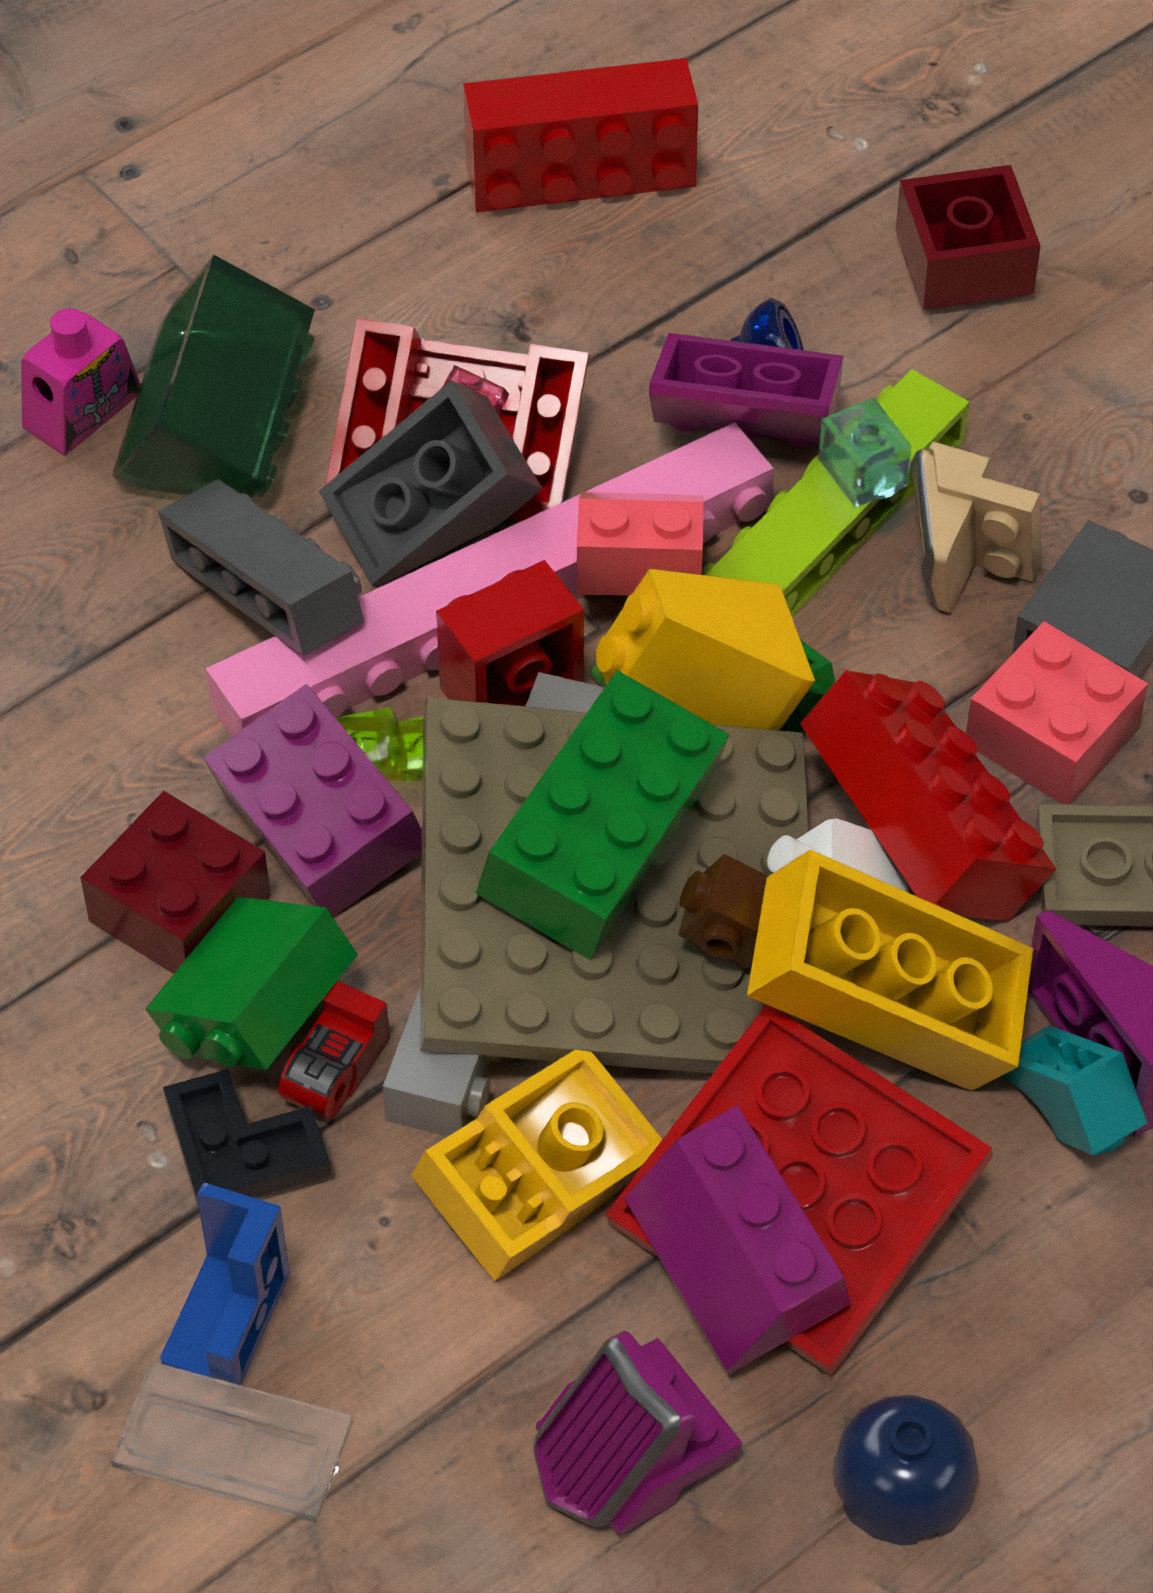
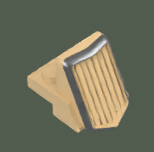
M932 442L929 451L924 449L918 450L910 463L918 499L924 553L921 574L931 603L938 610L951 613L974 565L986 568L989 572L999 577H1017L1034 582L1042 564L1040 493L991 480V460L989 457Z

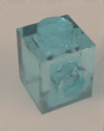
M875 398L821 419L819 461L855 508L875 499L888 498L900 489L908 486L912 446Z

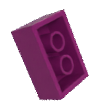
M307 683L203 758L223 794L313 906L326 907L332 917L336 916L422 853V829L413 810Z

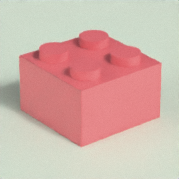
M1043 621L971 697L966 734L975 742L978 749L977 752L1059 803L1071 804L1139 730L1148 683Z

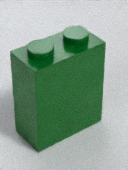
M237 897L145 1010L160 1029L159 1038L163 1045L180 1058L190 1059L193 1057L216 1061L228 1067L239 1065L267 1070L358 954L326 907Z

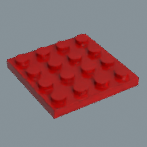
M766 1004L608 1209L605 1216L610 1225L657 1256L624 1198L678 1138L738 1105L845 1278L850 1305L783 1343L832 1376L992 1159V1147L787 1014Z

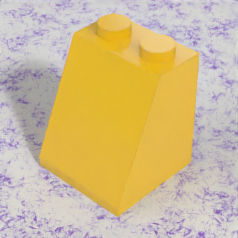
M649 569L635 591L629 595L624 608L606 635L600 639L595 650L596 664L603 674L606 685L616 670L714 725L779 731L815 682L780 584Z

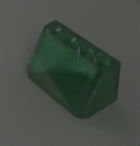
M213 255L174 301L159 327L113 469V477L135 489L189 495L219 479L238 493H246L250 498L254 495L264 496L277 472V465L271 463L274 452L283 443L290 427V422L284 419L286 409L294 402L302 385V378L296 375L298 367L304 362L314 343V335L309 333L315 309L222 258Z

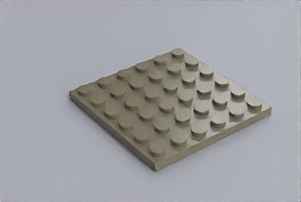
M427 697L423 710L420 1051L557 1061L576 1049L592 1052L602 1065L714 1073L766 1004L747 996L752 965L745 969L727 959L711 956L701 946L678 935L685 911L679 905L680 896L687 882L692 864L709 868L723 854H726L769 876L773 872L768 868L767 859L773 844L782 836L788 835L798 839L809 832L803 733L714 725L730 734L712 779L591 960L476 894L490 849L587 712ZM783 1012L820 1036L819 1026Z

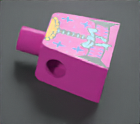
M73 308L62 309L53 314L50 319L51 332L30 348L21 360L22 427L63 456H66L142 393L140 381L122 337L86 312Z

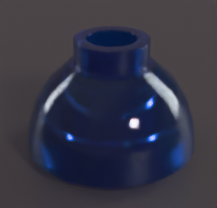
M769 298L756 306L744 320L740 335L730 339V341L804 350L800 333L791 313L781 301L775 298Z

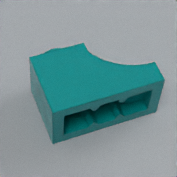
M1048 1025L1021 1041L1018 1068L1003 1075L1005 1080L1016 1085L1036 1104L1053 1128L1058 1141L1093 1156L1118 1148L1125 1142L1127 1135L1147 1124L1123 1053Z

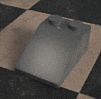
M451 380L320 489L319 493L371 584L379 587L498 526L543 488L488 397Z

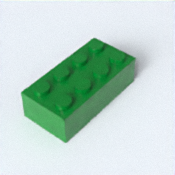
M616 670L490 849L476 894L591 960L712 779L730 734Z

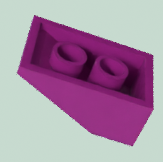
M1050 910L1038 914L1031 945L1033 955L1028 995L1051 1026L1123 1053L1147 1120V1124L1132 1132L1133 1136L1136 1137L1153 1128V966Z

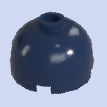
M915 1395L884 1397L862 1408L845 1427L840 1438L833 1466L834 1486L837 1487V1493L843 1501V1510L849 1520L871 1537L900 1546L917 1544L918 1538L931 1537L939 1532L940 1538L953 1531L970 1511L978 1478L973 1438L959 1417L938 1402Z

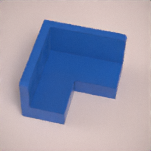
M203 1183L197 1194V1201L207 1256L162 1351L160 1359L165 1370L238 1392L290 1276L281 1206Z

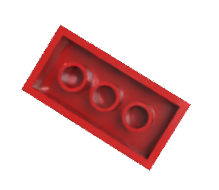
M687 58L463 83L466 166L476 212L696 187L698 101Z
M845 670L802 720L800 725L917 897L962 917L1009 921L1057 869L1042 849L1044 846L1042 837L1031 825L1020 818L1009 802L1011 796L1008 789L998 778L989 774L976 755L978 749L975 742L969 735L955 726L943 709L945 707L943 697L935 688L923 681L911 682L889 678L880 673L872 675Z

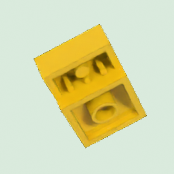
M575 1049L485 1105L477 1119L425 1150L411 1176L495 1282L582 1221L628 1185L661 1142L662 1138L595 1055L589 1051Z

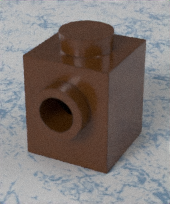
M723 854L703 873L695 871L686 882L680 896L679 905L685 911L678 935L701 946L711 956L727 959L748 969L753 961L768 876L726 854Z

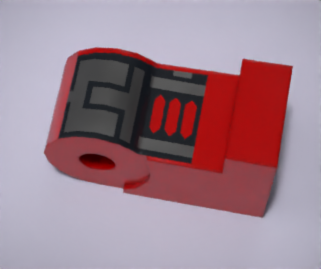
M337 981L323 998V1011L303 1043L290 1055L282 1072L278 1089L280 1098L301 1108L311 1106L314 1114L325 1119H332L336 1116L347 1099L353 1096L390 1040L387 1003L340 981Z

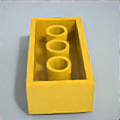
M810 849L769 875L766 879L747 996L973 1091L1018 1068L1033 948Z

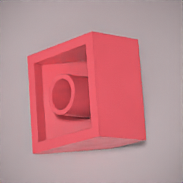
M581 492L577 529V594L629 596L635 591L649 569L702 575L704 495Z

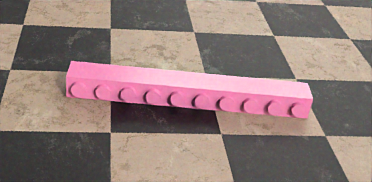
M734 422L586 492L704 495L703 543H705L713 535L740 522L752 521L768 510L772 502L774 468ZM581 494L358 597L364 622L304 656L274 636L207 667L206 674L212 709L233 737L307 683L334 717L337 718L345 710L372 697L386 695L400 684L429 670L439 669L436 610L447 606L459 596L470 595L500 581L512 571L526 569L543 560H546L576 600L591 595L577 594V529L579 497Z

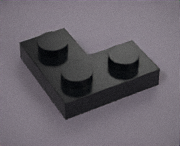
M228 1069L163 1087L166 1105L197 1207V1194L203 1183L215 1185L250 1197H257L331 1176L330 1161L311 1106L246 1124Z

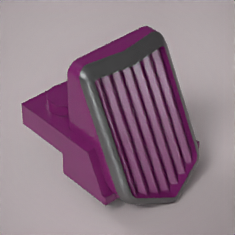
M622 1331L602 1344L579 1377L567 1384L544 1417L536 1423L535 1428L538 1432L534 1438L533 1452L547 1505L588 1525L600 1527L609 1523L619 1536L674 1506L682 1488L737 1459L743 1442L659 1338L640 1346L629 1332Z

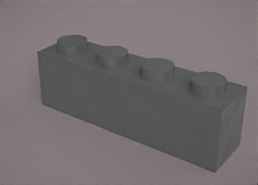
M216 479L158 511L172 561L302 656L364 622L358 595L362 592V587L353 568L348 563L338 562L322 551L313 539H305L293 531L279 516H272L261 509L246 493L240 494L221 480Z

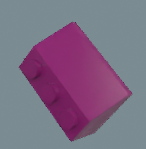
M668 333L649 385V397L654 422L668 423L673 428L681 431H697L702 428L719 430L735 422L749 439L760 436L786 439L790 444L799 447H812L818 444L830 445L837 420L843 356Z
M738 1105L678 1138L624 1198L728 1375L850 1305L843 1274Z

